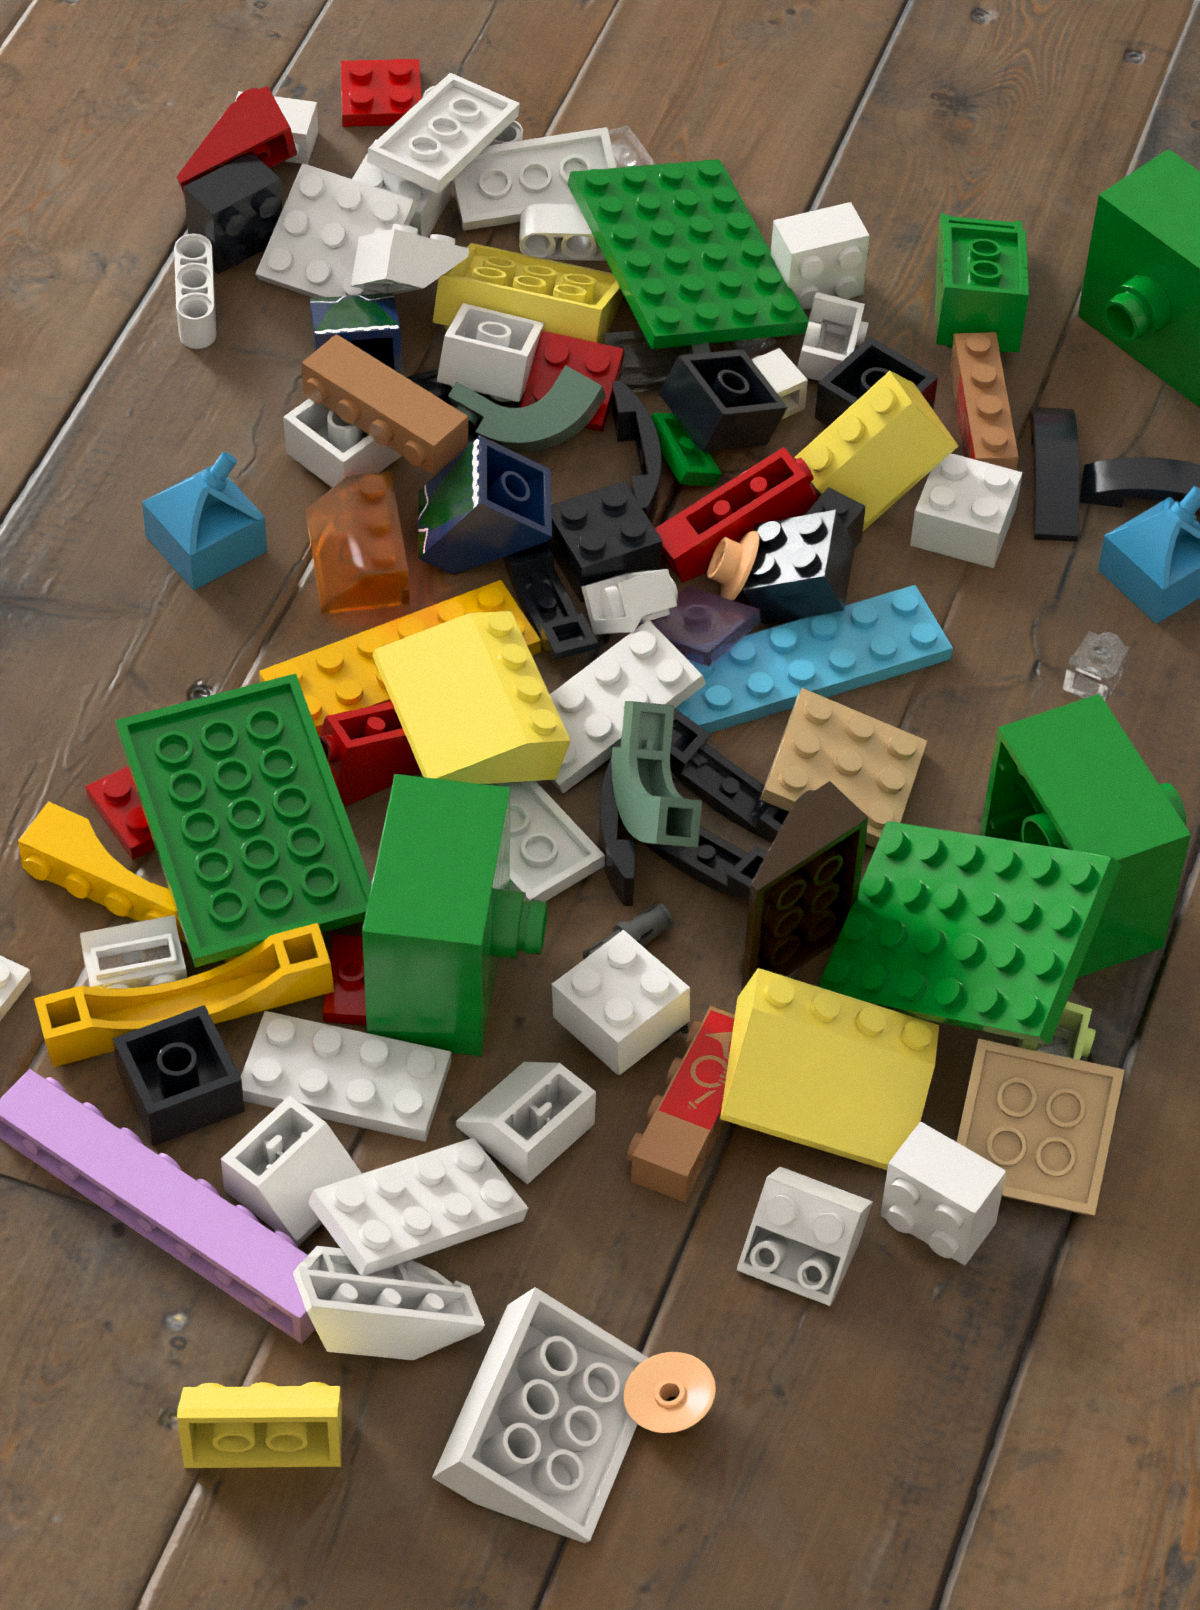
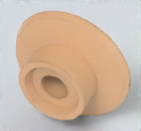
M757 531L746 533L739 543L724 537L717 545L711 557L707 576L709 579L721 583L720 598L725 605L730 604L738 596L752 570L759 547V533Z
M665 1352L644 1360L631 1372L624 1387L623 1398L629 1416L638 1425L658 1433H675L692 1427L707 1414L715 1398L716 1386L712 1372L700 1359L682 1352ZM669 1397H677L672 1401H665Z

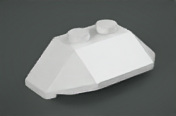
M316 1246L293 1272L307 1314L327 1352L416 1360L479 1333L485 1326L470 1286L457 1280L452 1284L437 1271L413 1260L362 1276L341 1248Z

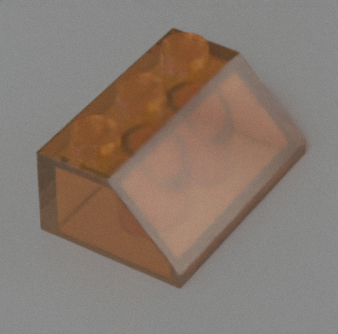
M391 471L347 476L305 510L321 614L409 605V571Z

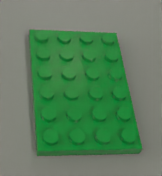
M720 159L570 172L567 185L651 349L806 333L809 320L792 289L788 288L775 265L768 245Z
M296 673L115 720L116 730L194 967L242 955L256 947L269 936L315 923L319 924L321 933L365 920L372 883Z
M887 821L860 884L858 900L850 908L818 987L912 1017L1050 1045L1121 864L1112 856Z

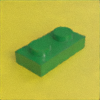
M654 412L651 418L658 434L661 452L678 483L689 486L714 487L722 473L710 452H702L674 414Z

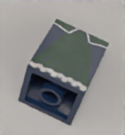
M394 293L310 298L314 352L337 334L403 375L401 329Z
M478 436L419 490L418 559L450 574L456 575L547 542L552 537L551 469L482 436Z

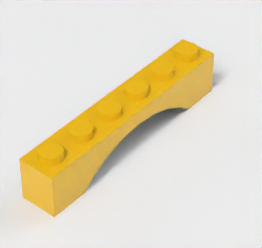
M48 801L18 840L22 869L26 870L35 879L48 880L66 888L69 893L77 898H88L106 906L110 912L120 917L128 916L140 922L175 915L179 939L187 943L169 889L148 882L127 870L114 859L96 837L89 819ZM235 956V957L228 958V959H224V960L227 961V962H229V961H232L233 959H235V958H237V957H239V956Z
M315 923L271 935L256 947L232 961L185 979L136 988L79 986L34 998L53 1068L113 1052V1038L203 1005L206 1006L213 1023L216 1024L334 992L331 962L319 924Z

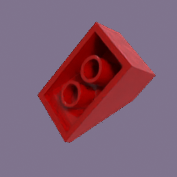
M268 85L259 90L258 88H251L241 93L237 97L236 102L230 104L176 176L184 200V186L250 152H253L269 168L297 155L290 125Z

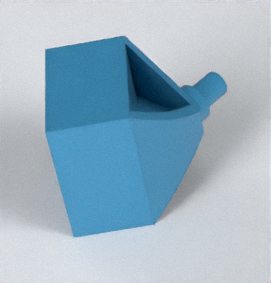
M222 452L214 465L206 467V469L142 501L146 538L193 590L267 552L265 516L228 477L237 464V460L227 452Z
M1193 486L1181 503L1175 502L1169 497L1104 535L1098 571L1155 624L1200 598V524L1196 521L1197 516L1195 515V512L1200 507V488Z

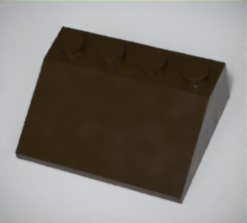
M831 781L815 791H806L796 800L750 885L741 992L758 968L786 977L834 945L838 940L850 908L858 900L869 817Z

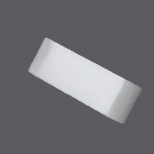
M533 204L521 212L519 247L523 254L549 260L606 261L578 205Z
M192 233L180 237L174 246L176 310L181 343L191 349H202L212 345L217 335L213 255L210 240L201 234Z

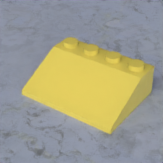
M470 243L466 247L469 248V255L465 260L438 278L433 323L445 325L444 328L446 330L449 329L461 305L465 303L543 322V331L604 344L624 295L613 273Z
M512 611L468 613L374 649L373 659L423 777L477 784L556 780L571 740Z
M758 968L737 998L720 1119L887 1170L890 1160L921 1121L935 1068L939 1025Z

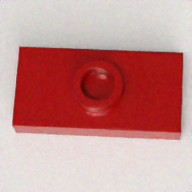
M333 934L330 962L334 992L325 994L323 1022L367 1025L363 936Z

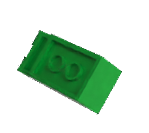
M941 213L937 236L935 290L936 345H944L952 349L954 334L996 332L1000 353H1019L1029 298L1026 230H1023L1022 221L1007 222L954 217Z

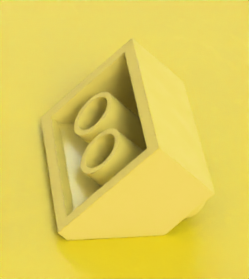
M889 371L797 454L795 458L801 457L808 465L814 477V480L811 482L821 494L829 487L866 506L864 531L958 447V444L916 385Z
M260 1382L252 1384L250 1387H225L218 1383H205L198 1387H183L178 1406L177 1420L184 1468L341 1467V1386H329L321 1382H309L302 1386H276L271 1383Z

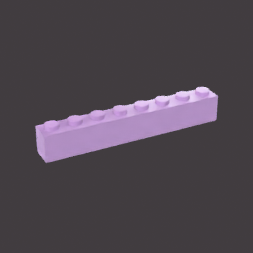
M29 1069L0 1098L1 1140L302 1344L315 1330L293 1275L294 1270L308 1255L299 1250L295 1242L288 1235L281 1231L272 1232L259 1223L256 1216L248 1208L242 1205H232L220 1197L218 1191L204 1179L196 1181L181 1171L180 1166L170 1156L164 1153L156 1154L144 1146L140 1138L133 1131L124 1127L121 1129L117 1128L105 1119L98 1108L88 1102L80 1103L68 1095L65 1088L51 1077L44 1079Z

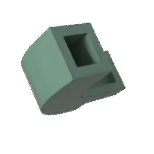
M565 365L550 391L541 400L526 407L508 408L497 405L458 382L455 383L448 397L453 407L468 416V424L475 426L478 421L481 422L475 431L477 436L487 438L516 453H529L555 447L575 436L591 421L606 395L603 386Z
M625 701L621 747H612L611 759L613 792L621 820L629 833L641 842L698 848L702 800L684 799L681 797L674 786L671 776L670 752L675 706Z

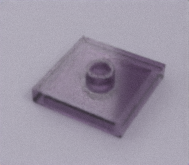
M690 586L685 587L678 593L677 606L669 608L670 615L650 620L687 659L710 666L761 622L760 609Z

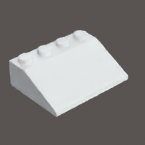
M534 1287L507 1305L432 1478L477 1505L582 1543L589 1542L637 1427V1423L629 1416L625 1408L623 1398L624 1387L631 1372L648 1357Z

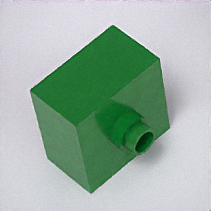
M1167 149L1098 195L1078 317L1196 406L1200 407V171L1170 149Z
M1100 694L998 727L979 836L1112 856L1121 864L1077 978L1164 948L1191 838V833L1186 827L1184 804L1177 790L1170 783L1158 784Z
M394 774L362 930L367 1033L451 1051V1053L482 1057L500 957L518 959L520 951L529 955L542 954L547 925L548 902L535 899L526 901V892L510 890V787Z

